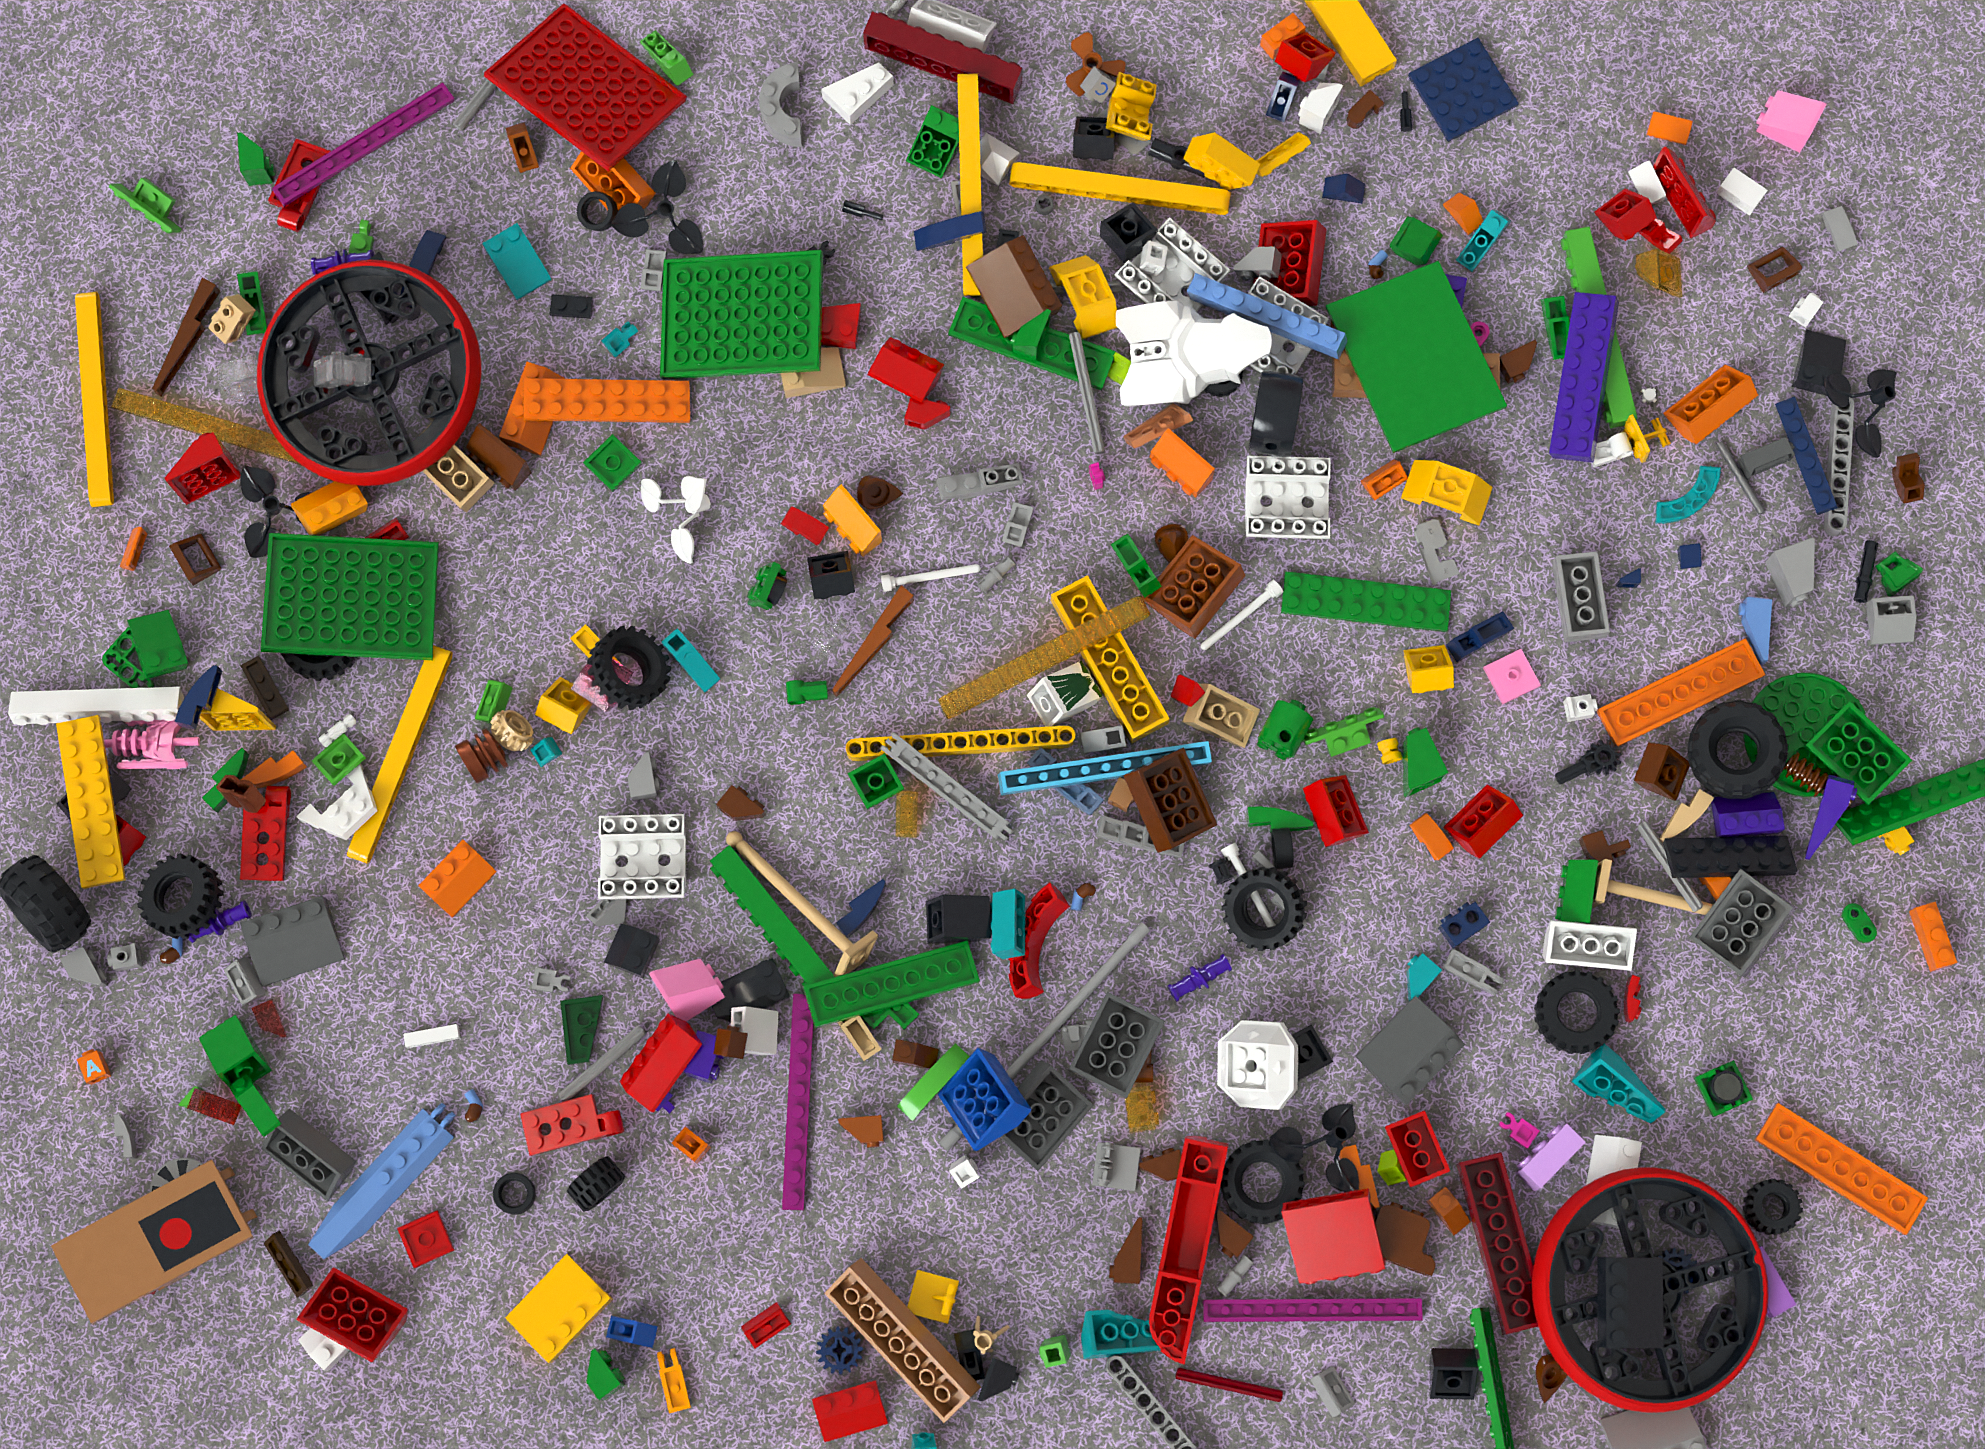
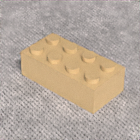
M456 444L438 461L423 470L466 513L495 484Z

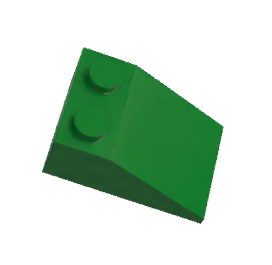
M169 609L127 620L145 680L187 669L188 661Z

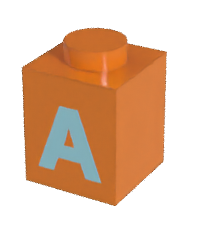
M91 1049L82 1053V1057L77 1059L86 1083L93 1085L111 1076L102 1052Z

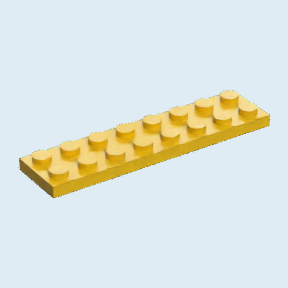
M99 715L56 723L81 888L86 889L125 881L101 718Z

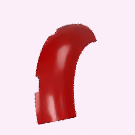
M1050 882L1031 899L1032 903L1025 912V955L1008 958L1010 961V973L1008 975L1011 988L1015 997L1020 999H1030L1044 992L1039 976V957L1042 944L1053 923L1070 907L1062 893Z

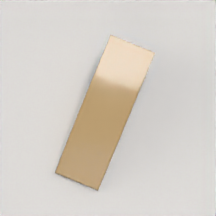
M1699 789L1688 806L1681 803L1659 838L1660 841L1663 843L1665 838H1674L1684 832L1706 811L1714 797Z
M860 1016L837 1022L863 1061L881 1050V1047Z

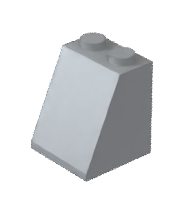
M1813 537L1776 550L1765 561L1784 607L1791 605L1794 608L1802 605L1804 600L1808 599V595L1814 590L1815 540Z

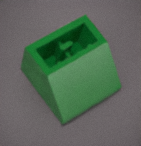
M594 1348L591 1350L586 1383L598 1400L605 1401L625 1385L622 1381L625 1377L618 1368L611 1366L610 1362L612 1359L605 1350Z

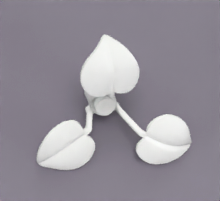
M694 476L684 477L681 483V491L685 499L667 500L661 499V488L654 480L643 479L641 481V497L644 506L650 512L658 511L660 503H685L686 510L693 514L679 525V529H673L671 533V543L675 553L683 561L693 563L694 539L689 530L685 529L684 526L695 517H699V512L709 510L710 508L709 497L704 494L707 479Z

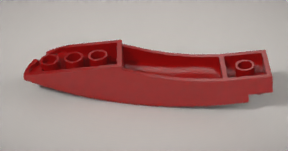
M1202 1136L1185 1137L1149 1317L1152 1338L1161 1348V1352L1173 1361L1184 1365L1228 1150V1143L1209 1140L1207 1137Z

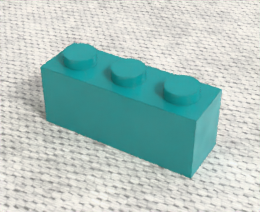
M1015 888L994 892L993 901L991 902L992 941L990 946L992 953L1002 960L1024 956L1025 895Z

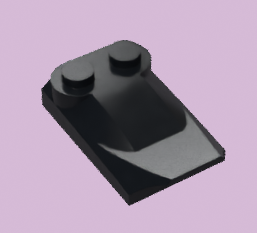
M773 958L721 981L724 986L721 991L725 998L712 1005L717 1019H723L731 1023L732 1008L747 1006L766 1009L790 998V995Z

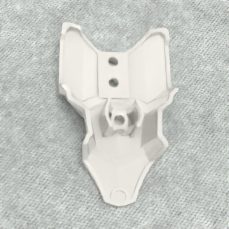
M1179 301L1155 302L1117 310L1116 326L1125 335L1131 348V365L1120 388L1121 404L1127 407L1173 402L1189 404L1191 399L1197 397L1209 384L1229 380L1241 384L1239 373L1253 362L1270 353L1273 345L1272 334L1268 327L1245 320L1235 313L1223 319L1203 318L1193 308L1185 306ZM1161 347V353L1157 354V348ZM1139 349L1144 351V353H1142L1140 356H1137V351Z

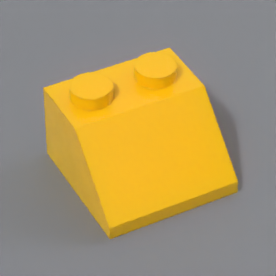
M1445 645L1404 650L1408 683L1412 693H1425L1426 691L1433 690L1443 691L1454 688V667Z
M559 677L541 695L535 715L572 734L581 725L596 696Z

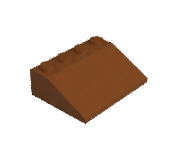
M1192 535L1157 578L1162 587L1147 597H1142V600L1178 629L1196 639L1246 575L1241 564Z

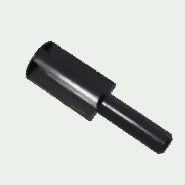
M1406 91L1402 92V109L1400 111L1402 132L1413 130L1411 109L1408 108V92Z
M845 200L842 206V212L861 218L865 215L883 220L884 217L883 214L866 210L864 205Z

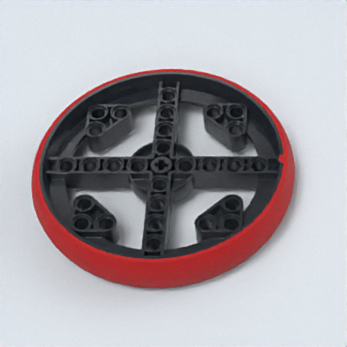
M358 260L343 263L324 270L301 284L286 298L271 319L261 343L257 364L259 401L267 424L278 442L288 454L308 470L329 480L349 485L373 486L394 483L420 473L438 461L449 451L464 432L474 412L481 384L479 344L472 324L460 303L441 283L431 276L404 264L384 260ZM404 287V292L401 295H397L398 289ZM374 290L370 296L373 305L384 312L411 321L416 320L420 316L421 306L432 316L438 326L391 349L379 343L368 342L347 294ZM337 295H340L341 298L339 302L334 303V298ZM385 295L386 300L379 304L380 297ZM328 305L347 349L340 360L338 374L290 396L288 367L297 373L306 372L320 341L318 330L306 323L322 307ZM412 305L411 312L405 313L407 306ZM348 313V319L342 322V316ZM311 331L310 338L305 339V334ZM356 331V337L350 340L351 333ZM443 333H447L446 340L441 342L440 336ZM293 340L292 346L287 348V342ZM428 342L427 349L421 350L422 344ZM448 349L451 362L450 378L442 372L433 373L429 378L418 407L420 415L432 421V423L421 435L411 441L391 396L398 385L400 371ZM364 350V356L358 359V353ZM410 351L409 357L403 359L404 352ZM300 358V364L298 366H294L295 360ZM391 359V365L388 368H384V363ZM371 369L372 371H370V375L367 376L366 374H369L368 370ZM354 377V382L347 386L348 379ZM444 379V385L438 388V381ZM335 386L334 393L329 395V389ZM380 387V393L374 396L375 388ZM316 395V401L310 404V398ZM347 396L361 403H370L391 452L363 456L368 449L366 441L354 434L329 425L321 426L318 429V439H316L306 429L300 419ZM452 397V398H453L452 404L449 405V406H446V405H445L446 400H447L448 398ZM298 404V409L292 412V406ZM388 405V411L382 414V408ZM430 406H434L433 413L427 415V409ZM396 424V430L390 433V426ZM332 432V438L326 441L327 433ZM359 441L358 449L352 450V445ZM404 442V449L402 451H398V445ZM340 450L339 458L334 459V453Z
M1638 1167L1613 1172L1592 1181L1572 1195L1556 1212L1541 1238L1536 1253L1532 1276V1299L1538 1327L1547 1348L1562 1370L1575 1383L1600 1400L1619 1408L1646 1413L1668 1412L1693 1406L1710 1398L1726 1387L1745 1367L1759 1342L1764 1328L1768 1306V1279L1763 1256L1752 1230L1739 1211L1723 1195L1704 1182L1684 1173L1662 1168ZM1624 1198L1628 1201L1626 1209L1622 1207V1200ZM1640 1199L1667 1201L1668 1203L1663 1204L1659 1208V1217L1663 1222L1691 1238H1706L1712 1229L1727 1252V1255L1677 1270L1663 1259V1327L1666 1329V1336L1664 1337V1348H1654L1663 1376L1662 1380L1632 1378L1640 1374L1642 1364L1638 1358L1621 1348H1605L1606 1352L1601 1357L1598 1341L1592 1342L1589 1351L1575 1332L1573 1324L1598 1317L1597 1294L1567 1303L1565 1300L1566 1271L1575 1275L1585 1274L1603 1243L1604 1235L1599 1228L1587 1226L1600 1214L1612 1207L1627 1258H1659L1655 1257L1638 1204ZM1691 1201L1695 1205L1693 1212H1690L1688 1207ZM1671 1207L1675 1211V1215L1672 1219L1669 1217L1668 1211ZM1631 1219L1635 1224L1632 1231L1628 1228V1222ZM1697 1223L1701 1225V1232L1699 1234L1695 1231ZM1590 1231L1594 1234V1240L1592 1243H1590L1587 1239V1235ZM1570 1237L1574 1241V1246L1571 1249L1567 1246V1240ZM1636 1241H1639L1641 1244L1639 1252L1634 1248ZM1575 1259L1580 1261V1268L1578 1270H1575L1573 1267ZM1729 1260H1732L1734 1263L1732 1270L1728 1268ZM1709 1266H1712L1714 1269V1274L1711 1277L1708 1274ZM1689 1272H1692L1694 1275V1279L1691 1283L1688 1281L1687 1277ZM1734 1276V1307L1729 1304L1714 1305L1697 1337L1698 1347L1703 1351L1713 1353L1700 1365L1688 1371L1672 1318V1314L1678 1309L1682 1301L1683 1291ZM1669 1278H1672L1674 1281L1671 1289L1667 1285ZM1588 1302H1591L1593 1305L1591 1313H1588L1586 1310ZM1568 1308H1570L1573 1313L1571 1319L1569 1320L1566 1318L1565 1315L1566 1310ZM1723 1308L1727 1312L1725 1319H1722L1720 1314ZM1729 1330H1731L1733 1333V1338L1731 1341H1729L1727 1338V1332ZM1709 1336L1713 1339L1711 1347L1707 1345V1338ZM1669 1348L1673 1352L1671 1359H1668L1666 1356ZM1628 1361H1631L1632 1369L1628 1372L1625 1365ZM1607 1367H1610L1612 1370V1375L1609 1378L1605 1375ZM1675 1370L1679 1372L1677 1381L1673 1379V1372Z

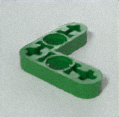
M128 626L104 653L102 662L131 688H141L135 682L137 678L143 683L147 682L148 688H154L153 681L151 679L145 680L143 672L127 660L136 650L132 636L129 635L131 632ZM124 640H132L131 648L127 650L122 649L121 645ZM110 656L113 658L116 656L115 659L121 664L119 668L114 663H110ZM126 668H132L134 673L132 677L124 678L123 671Z

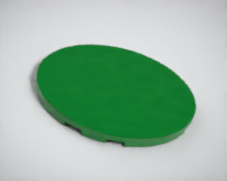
M1796 673L1778 678L1763 688L1751 702L1761 705L1762 708L1771 712L1783 727L1788 744L1786 762L1792 755L1798 752L1800 754L1798 760L1804 757L1807 759L1805 765L1812 762L1814 763L1813 770L1818 767L1821 768L1820 775L1825 772L1828 775L1835 774L1805 745L1849 701L1864 715L1866 714L1859 700L1844 685L1832 678L1815 673ZM1743 734L1745 749L1753 764L1757 757V746L1749 736ZM1786 769L1782 771L1779 778L1772 785L1785 793L1800 797H1813L1815 793L1814 789L1806 792L1807 784L1799 787L1800 779L1792 782L1793 774L1786 778Z

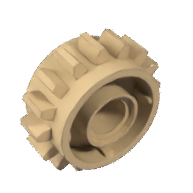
M513 710L498 711L490 721L492 724V735L499 744L508 750H526L534 740L532 737L533 729L530 723L521 714Z

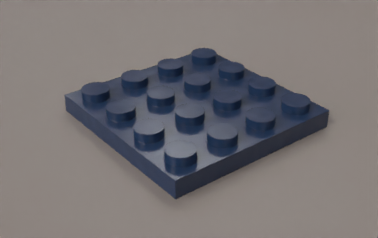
M1479 38L1450 51L1408 74L1409 79L1448 142L1519 105Z

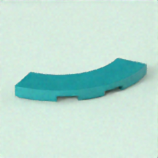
M1700 466L1697 480L1687 494L1672 501L1657 502L1655 523L1677 522L1699 511L1716 490L1721 467Z

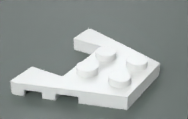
M360 763L346 775L353 783V786L346 790L323 814H320L309 804L296 817L302 823H308L317 829H323L327 833L347 840L378 811L372 792L367 784V777L363 772V765Z

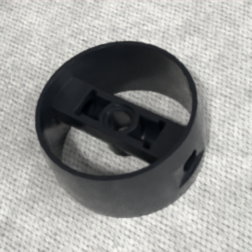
M1262 371L1249 451L1276 457H1290L1300 408L1303 377L1275 371Z

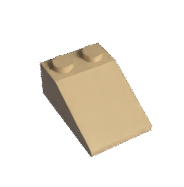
M838 347L821 348V371L781 373L785 398L846 387Z
M1199 684L1205 694L1192 707L1188 706L1182 722L1197 730L1245 748L1260 709L1211 684Z

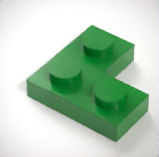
M904 1003L861 1015L860 1017L875 1030L890 1015L905 1030L920 1015L909 1003Z

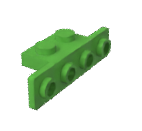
M140 178L133 192L120 183H111L109 185V188L114 191L113 194L116 197L128 201L131 208L143 212L146 219L158 223L164 232L171 234L181 231V227L167 218L176 200L148 179Z
M1371 707L1364 710L1361 714L1348 715L1344 720L1328 722L1324 727L1309 729L1303 742L1308 745L1325 739L1331 757L1367 745L1371 742L1366 724L1384 718V713L1379 708Z

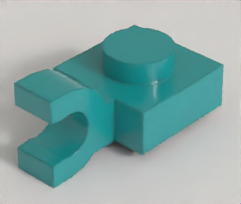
M627 321L622 326L621 331L615 328L601 342L611 355L616 358L630 345L628 339L635 335L638 329Z

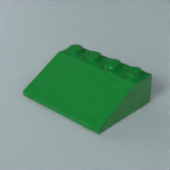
M1850 701L1805 745L1838 777L1854 781V788H1857L1856 794L1867 805L1912 761L1907 754Z

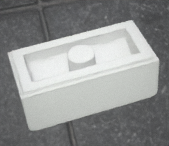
M1650 160L1628 172L1638 194L1649 198L1651 205L1664 201L1666 193Z

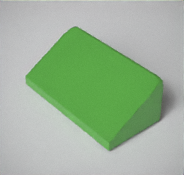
M488 680L475 719L491 724L490 721L498 711H505L513 688L504 682Z

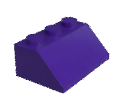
M1774 792L1761 793L1741 800L1723 798L1722 796L1714 797L1711 802L1716 837L1779 834L1785 830L1782 808Z

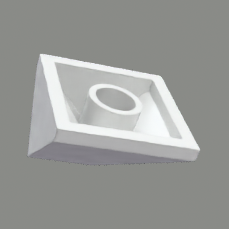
M985 133L980 141L981 176L999 186L1020 153Z

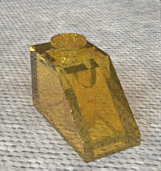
M901 791L897 794L896 837L917 838L918 792Z

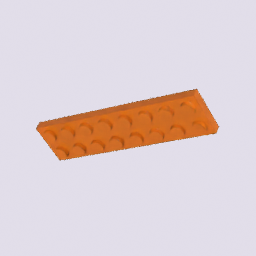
M523 378V421L690 423L689 381Z
M1745 638L1597 709L1596 712L1613 744L1619 747L1764 677L1766 674Z
M1776 1103L1755 1138V1141L1904 1235L1908 1234L1928 1200V1197L1779 1103Z

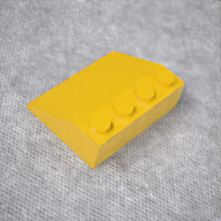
M218 688L211 711L202 710L200 719L213 731L276 730V725L258 707Z
M566 1254L505 1318L548 1363L552 1364L613 1298Z

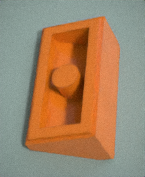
M1653 112L1647 135L1686 145L1693 121Z
M1393 459L1362 479L1361 483L1375 501L1406 481L1408 477L1400 461Z
M136 527L132 530L120 564L121 568L131 571L136 569L147 537V532L142 527Z

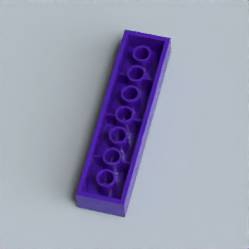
M1575 292L1549 450L1552 458L1594 463L1619 301L1616 296Z

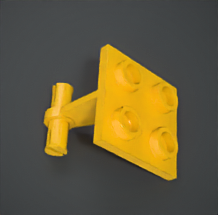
M1632 414L1628 417L1623 432H1626L1628 439L1631 440L1635 458H1639L1641 463H1644L1650 453L1646 441L1658 437L1662 447H1666L1671 443L1666 435L1667 430L1662 427L1659 418L1650 421L1655 432L1643 435Z
M917 1270L907 1306L914 1315L948 1324L953 1304L956 1302L955 1296L959 1281Z

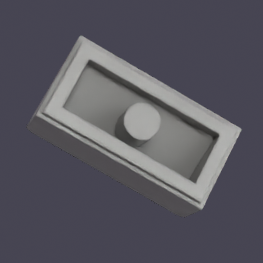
M247 957L236 959L223 969L242 1006L266 994Z
M1333 1366L1310 1379L1332 1417L1343 1413L1355 1405L1354 1400Z

